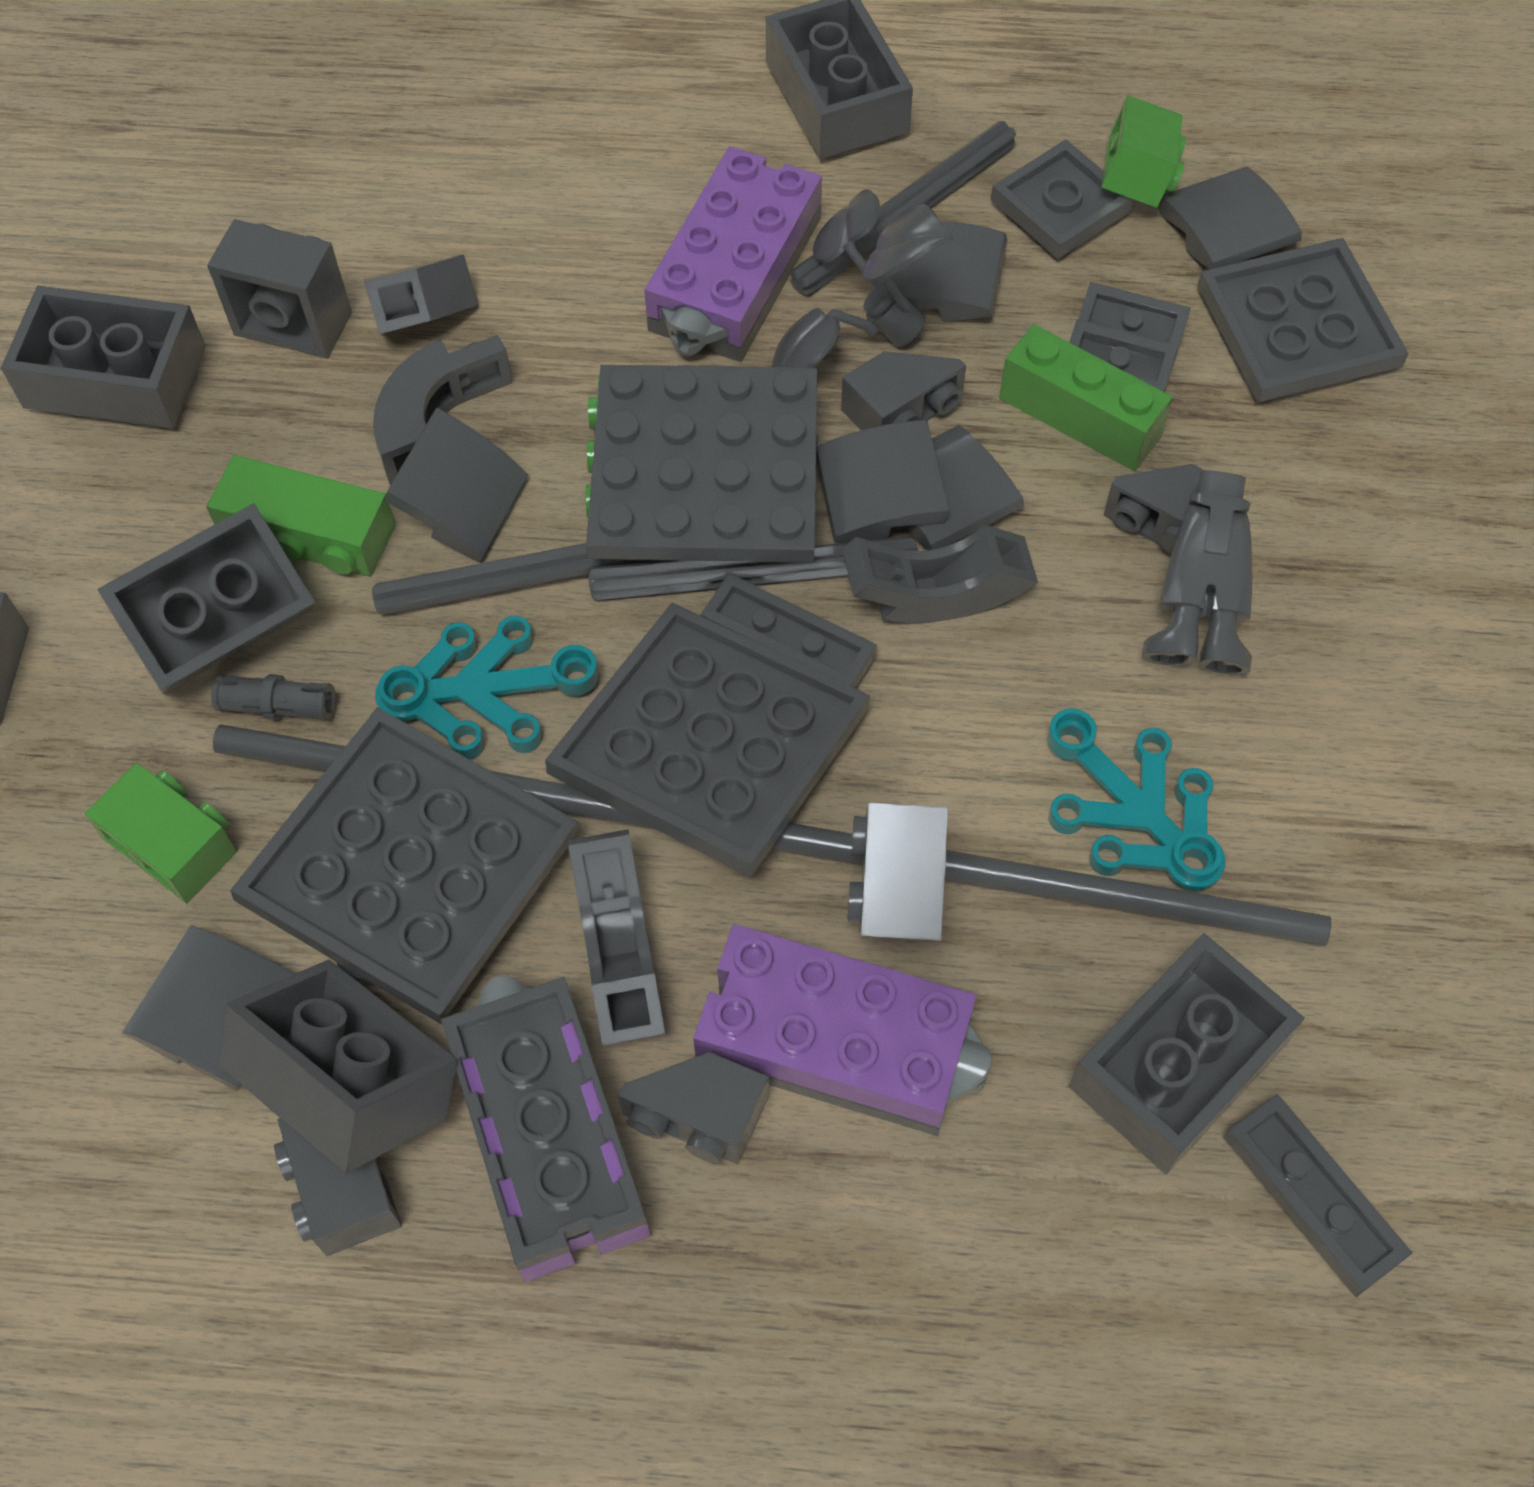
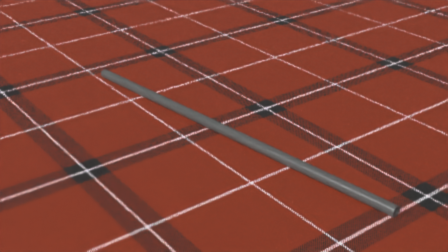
M222 724L216 728L213 737V750L215 753L323 772L329 768L346 747L344 745ZM490 771L564 814L654 829L568 784ZM789 823L771 849L863 866V858L851 857L852 833ZM946 850L944 880L1320 946H1326L1330 937L1331 917L1326 915Z

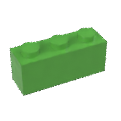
M1033 324L1005 358L999 399L1136 472L1162 437L1173 396Z
M234 454L206 505L215 525L254 503L290 561L303 559L319 563L339 574L353 572L371 577L396 525L390 504L384 502L386 493Z

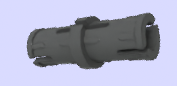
M219 674L215 678L217 683H213L211 692L212 705L216 711L251 712L263 714L264 719L277 721L283 716L308 717L328 721L332 717L331 711L334 712L336 701L335 689L330 683L287 681L284 676L268 674L264 679Z

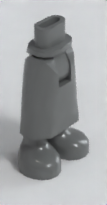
M1212 470L1200 472L1198 493L1190 495V506L1181 524L1170 557L1159 602V607L1171 612L1172 617L1164 630L1151 635L1144 641L1142 658L1144 660L1170 666H1186L1194 663L1197 659L1199 645L1198 625L1200 617L1210 619V623L1200 652L1199 667L1209 672L1228 675H1241L1250 672L1252 656L1237 635V621H1246L1251 618L1252 540L1247 514L1250 509V502L1243 499L1246 477Z

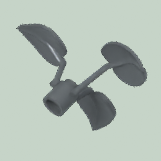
M869 189L862 190L850 201L848 206L835 213L818 233L813 244V255L820 263H829L846 250L847 254L863 273L864 278L875 288L868 295L863 305L864 310L867 312V320L837 309L831 310L827 315L819 308L813 309L796 321L784 334L776 348L772 367L813 368L835 344L840 330L839 322L863 329L870 337H873L880 331L897 347L910 343L923 328L925 316L901 293L892 275L937 247L953 240L951 233L940 222L935 212L925 204L914 205L902 212L881 232L876 244L877 250L870 254L868 262L858 252L855 242L868 234L875 226L880 212L878 197Z

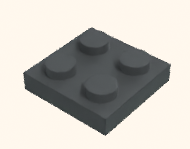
M1066 139L993 185L991 201L1057 259L1132 210L1134 199L1101 188L1103 170Z

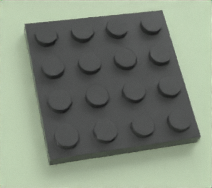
M600 365L586 539L588 559L814 563L817 368Z
M672 602L545 759L546 772L548 775L752 877L868 711L870 695Z
M377 707L231 888L230 892L235 902L439 1024H442L441 1019L447 1017L566 850L568 840L576 836L578 833V821Z

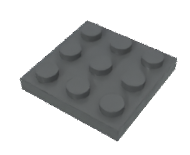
M1344 238L1201 271L1197 286L1257 403L1403 367L1409 354Z

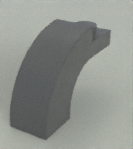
M498 335L480 342L471 343L450 354L447 352L441 339L408 357L388 378L377 399L373 428L376 445L389 485L392 484L436 408L447 413L459 404L512 384L507 352Z
M986 524L959 542L933 550H902L859 537H855L842 548L853 596L877 602L882 619L893 622L929 623L966 617L1001 605L1021 595L1038 583L1025 536Z
M629 829L568 840L602 1045L665 1034Z

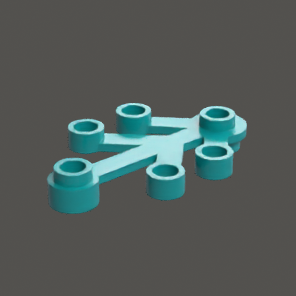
M509 616L499 623L497 634L456 676L437 678L452 660L465 661L471 658L477 650V641L473 629L466 623L456 622L444 628L441 633V640L414 668L400 665L387 670L377 684L375 700L378 708L403 722L419 719L447 739L450 749L472 760L478 757L485 747L481 728L473 721H459L438 704L439 702L459 700L505 732L509 746L514 751L529 753L537 749L542 741L538 720L531 714H520L497 698L496 695L558 688L567 695L582 696L592 690L597 684L599 677L597 661L590 649L581 645H568L556 652L552 658L551 665L495 671L510 654H522L533 643L529 622L521 616ZM512 631L524 632L523 636L518 639L511 640L506 638ZM458 637H464L468 639L467 642L461 646L450 645V643ZM573 672L585 674V676L579 679H567L568 675ZM402 693H414L412 697L406 700H396ZM521 728L533 730V733L524 739L514 736ZM464 735L476 737L474 742L469 745L462 746L457 744L458 739Z
M1075 708L1064 709L1058 712L1050 723L1047 735L1049 748L1061 759L1068 761L1076 760L1118 803L1086 801L1074 794L1059 795L1051 804L1048 816L1051 827L1061 834L1076 833L1081 829L1082 825L1147 831L1160 844H1125L1120 838L1113 835L1099 837L1093 843L1089 855V863L1092 869L1102 876H1114L1121 872L1123 867L1166 871L1172 881L1189 890H1205L1215 885L1224 872L1226 860L1218 841L1207 834V801L1213 790L1211 776L1199 768H1189L1180 774L1174 788V794L1177 801L1184 806L1181 830L1165 814L1166 760L1172 747L1171 739L1165 731L1158 728H1147L1140 732L1137 737L1133 753L1135 759L1141 764V784L1139 788L1094 744L1097 727L1095 721L1088 713ZM1065 735H1071L1076 737L1080 744H1069L1060 738ZM1148 742L1155 743L1160 746L1162 752L1150 753L1144 748L1143 744ZM1188 782L1196 783L1201 786L1203 793H1190L1184 784ZM1061 808L1072 809L1077 814V818L1073 820L1063 819L1057 811ZM1103 849L1112 850L1117 854L1119 860L1115 862L1104 861L1098 852ZM1194 857L1202 863L1203 869H1193L1186 865L1183 859Z

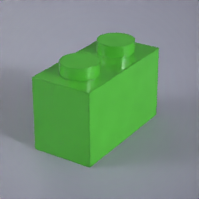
M1127 95L1108 136L1101 188L1157 208L1165 191L1173 192L1184 169V162L1179 161L1187 137L1181 135L1183 115Z
M136 762L84 814L104 841L184 903L188 904L237 853L226 834L230 824L209 804L203 802L197 808L186 800L187 791L165 771L161 770L154 776Z

